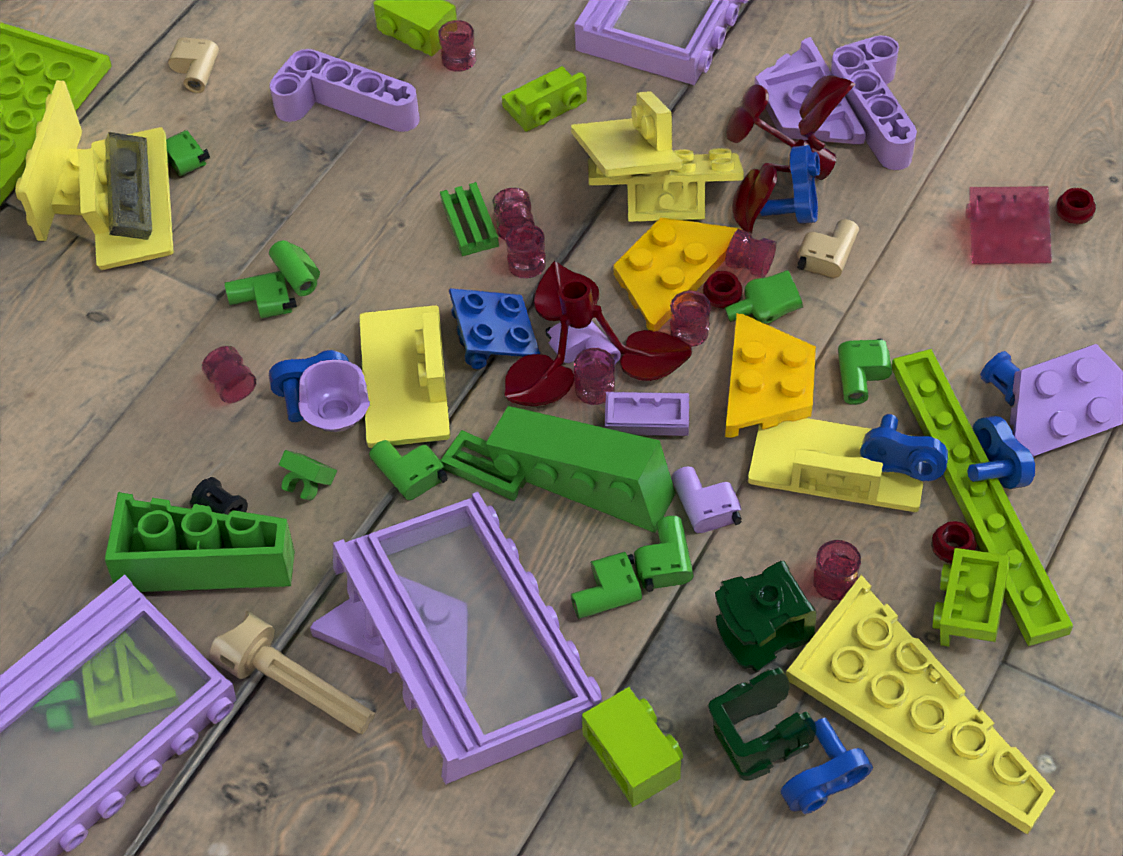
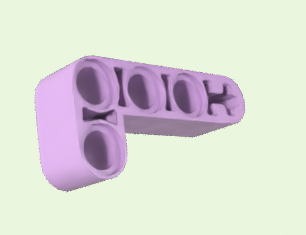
M880 35L837 48L833 52L831 73L833 76L848 79L856 84L845 97L866 132L865 141L879 162L888 169L902 170L912 162L917 131L886 85L895 76L899 45L893 38Z
M301 49L293 53L270 81V92L275 114L282 121L293 122L303 118L315 102L400 132L414 129L420 121L416 89L413 85L315 50Z

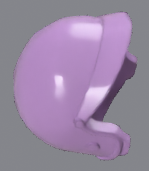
M343 360L320 361L309 366L301 376L299 385L300 402L298 406L301 416L309 424L329 432L345 431L355 426L366 414L370 406L368 389L362 370L357 365Z

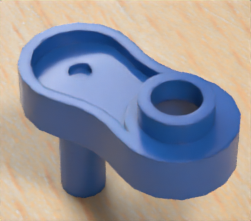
M809 145L795 146L791 148L790 152L794 198L768 200L760 215L795 213L799 224L816 223L818 218V200L815 176L820 174L819 155L817 152H812Z
M326 350L310 358L284 360L271 367L269 370L270 388L274 394L285 397L289 421L300 422L304 419L300 414L298 406L300 402L299 385L304 370L320 361L343 360L349 362L346 355L333 350Z
M892 414L884 415L881 419L880 427L871 429L865 434L860 449V456L870 461L883 463L882 472H898L920 481H932L941 477L947 468L948 450L940 440L929 436H908L896 431L898 419Z
M990 416L977 419L972 429L989 462L970 465L967 470L969 479L975 482L998 478L1001 485L1007 489L1029 486L1035 476V462L1030 450L1015 438L1012 429L1002 417Z
M821 718L815 722V736L830 761L805 770L785 783L780 792L791 811L802 810L804 814H808L818 810L826 804L828 796L858 784L873 769L863 749L856 748L848 751L845 749L827 718Z

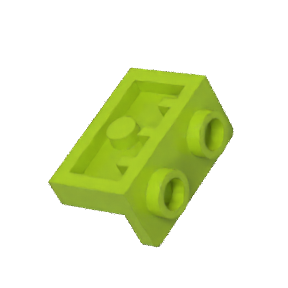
M561 66L503 95L502 107L525 132H528L587 102L586 76L582 72L572 76Z
M955 548L952 565L944 564L941 574L940 590L946 591L945 601L936 602L932 627L940 629L941 646L950 647L952 635L996 642L1010 556Z

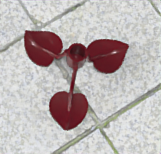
M832 75L820 78L806 95L799 111L802 118L798 124L799 131L802 136L808 139H800L797 142L758 118L768 104L769 93L765 87L759 84L752 85L743 95L740 106L732 114L727 125L726 136L731 142L739 143L747 137L755 124L791 148L809 145L812 152L818 153L820 160V174L815 176V178L823 180L833 170L836 163V154L824 147L825 143L818 140L814 133L856 84L848 79ZM764 163L760 170L755 168L750 170L744 177V180L741 181L733 198L732 210L735 221L744 231L752 234L755 220L768 201L777 182V171L791 173L789 165Z
M553 261L540 280L534 304L535 310L540 317L548 321L560 320L561 330L557 357L553 361L547 355L532 354L518 359L506 374L504 397L512 403L523 406L547 405L564 397L570 391L575 379L574 373L570 368L561 366L565 360L569 326L576 329L587 327L593 318L597 319L611 343L621 354H624L620 361L622 370L628 376L637 380L653 381L666 377L691 357L692 348L674 336L652 330H641L630 334L626 345H623L603 316L601 306L596 305L600 296L597 284L590 278L573 272L558 262Z

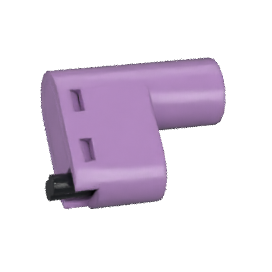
M593 321L587 327L580 329L569 326L565 363L573 362L587 353L603 369L611 368L618 362L621 356L620 351ZM561 323L546 329V336L550 339L548 343L557 354Z
M689 466L682 467L672 474L671 479L696 533L708 532L733 523L739 525L742 522L739 513L741 505L729 482H722L703 488L695 469Z

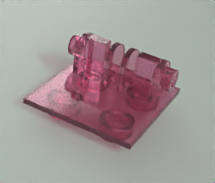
M1049 186L969 188L970 203L966 204V219H970L972 264L1052 263Z

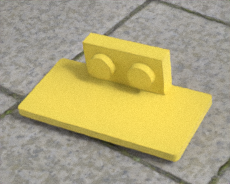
M57 80L52 94H48L46 98V111L42 121L37 123L34 145L32 149L27 151L24 173L16 182V197L23 204L27 224L32 226L37 241H46L55 214L81 215L78 151L84 149H77L82 135V129L65 81Z
M651 91L636 93L637 105L632 106L631 119L571 125L573 136L602 173L612 180H628L633 177L632 174L647 173L651 176H666L670 174V170L682 169V160L672 150V112Z
M159 127L95 141L91 144V148L78 151L80 212L95 234L96 264L99 269L105 270L172 255L174 250L166 133L163 128Z
M725 148L711 149L709 154H694L693 151L684 149L674 150L675 154L682 160V169L670 170V174L666 176H651L647 173L632 174L633 177L631 179L622 181L606 177L595 162L588 158L589 185L627 184L628 222L657 221L660 217L677 220L705 219V182L744 180V172L738 154L732 153L730 149Z
M433 305L361 313L359 317L362 371L370 401V406L365 414L367 446L373 448L374 445L383 440L389 441L392 446L448 440L450 438L439 307Z
M809 418L793 422L784 421L778 426L763 430L760 425L758 427L748 475V483L751 485L910 512L919 511L923 481L898 472H882L883 463L870 461L860 456L862 441L865 434L871 430L870 428Z

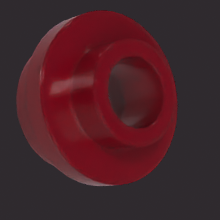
M1070 188L1058 198L1055 209L1057 215L1062 220L1071 224H1084L1094 217L1096 205L1092 194L1087 190Z
M729 271L714 272L703 285V297L713 307L724 309V307L739 302L742 298V285L737 276Z
M950 521L937 528L931 541L934 554L942 561L952 564L955 548L975 551L977 545L972 530L966 524L958 521ZM953 542L958 544L960 547H952L949 546L947 543Z

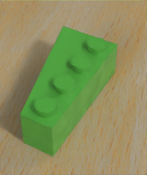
M118 492L105 563L113 584L125 575L139 592L291 586L295 551L288 522L285 518L235 510L226 515L212 512L210 506L194 504L192 509L171 506L170 501L166 499L152 498L151 502L134 500L133 494Z

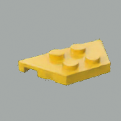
M660 217L613 265V273L621 288L628 292V299L635 310L639 309L644 316L648 330L658 331L678 311L709 276L742 244L745 231L734 227Z
M737 313L725 437H736L739 435L740 428L759 424L763 430L778 426L784 421L793 422L811 417L816 346L744 314Z

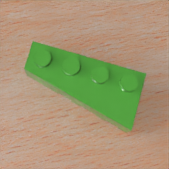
M508 406L486 442V447L495 469L502 474L514 477L517 473L525 476V482L654 533L657 531V522L664 517L676 494L660 440Z

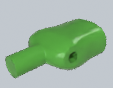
M786 270L770 277L751 280L745 286L744 293L746 299L724 307L730 322L736 320L738 313L746 316L753 314L758 321L768 324L790 312L803 308V303L789 271Z

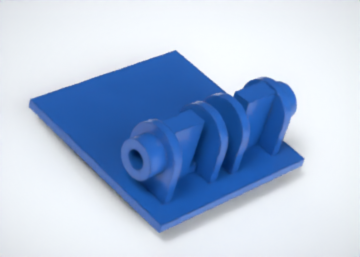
M449 289L453 305L451 313L457 320L458 326L456 330L459 335V341L466 351L464 358L466 363L471 365L473 369L485 367L490 354L521 357L540 354L522 295Z

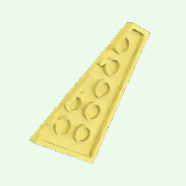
M861 575L787 669L786 676L789 682L1028 835L1051 801L1055 790L1016 747L1008 745L993 728L994 722L983 710L979 712L965 697V690L919 638H913L897 621L898 615L888 604L883 605L872 593L871 585Z

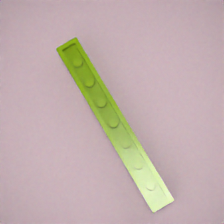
M932 349L893 358L892 371L924 436L940 440L948 450V463L943 475L969 528L976 538L981 552L1010 556L1004 599L1027 645L1032 646L1070 635L1073 624L999 479L973 482L968 477L967 470L970 465L989 462Z

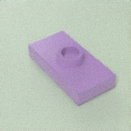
M606 392L605 428L634 435L689 436V393Z

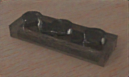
M108 132L105 140L109 234L148 240L152 233L147 138Z

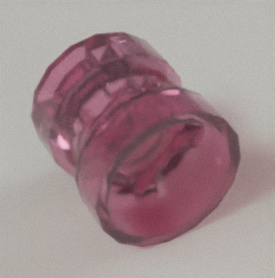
M453 20L443 24L438 32L443 66L448 70L459 72L473 67L477 56L472 25L462 20Z
M515 187L499 191L492 200L494 214L497 217V234L501 239L508 242H519L529 238L535 231L534 217L530 212L531 201L527 191Z
M527 223L512 227L507 232L505 238L509 271L513 275L525 279L540 275L546 266L543 231L539 227Z
M737 229L728 246L725 265L736 270L747 268L751 275L765 278L773 263L777 243L768 238L757 240L752 237L750 232Z
M691 290L683 291L677 294L670 304V335L684 341L690 347L704 343L709 336L711 305L709 299L704 294Z
M222 346L216 348L204 358L202 371L209 382L214 383V389L223 402L235 403L241 401L254 390L256 377L248 366L243 365V359L236 348Z
M589 348L580 352L574 360L575 393L584 403L590 405L606 403V392H615V360L606 350Z
M832 540L824 543L819 548L813 574V585L816 591L824 598L830 600L843 599L857 581L861 567V555L855 546L843 540Z

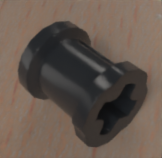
M214 477L202 480L194 489L190 500L191 508H193L194 504L210 506L212 512L229 515L228 512L233 510L246 512L248 507L245 498L240 495H231L222 488L221 482Z

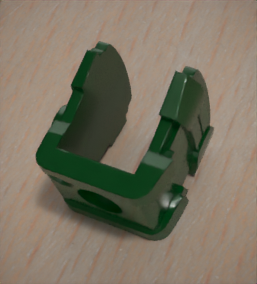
M779 561L769 566L762 574L746 579L740 576L721 581L722 586L715 592V599L720 614L716 616L719 634L729 653L744 669L752 668L754 671L759 672L775 661L777 658L775 654L787 647L790 650L808 643L815 635L816 610L807 600L785 561Z
M780 667L766 670L750 679L749 683H740L733 686L726 693L712 699L708 704L709 712L713 719L715 735L736 772L743 780L749 781L768 774L770 769L774 767L773 762L783 758L786 761L809 749V744L814 741L816 735V724L807 711L800 714L798 712L792 714L776 724V728L747 743L743 742L734 725L755 714L760 715L776 708L777 704L787 698L789 680Z

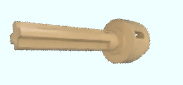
M249 611L245 612L244 621L240 625L215 637L210 649L209 659L235 677L244 679L257 668L264 675L276 680L362 735L367 731L369 724L374 719L375 712L271 647L275 629Z

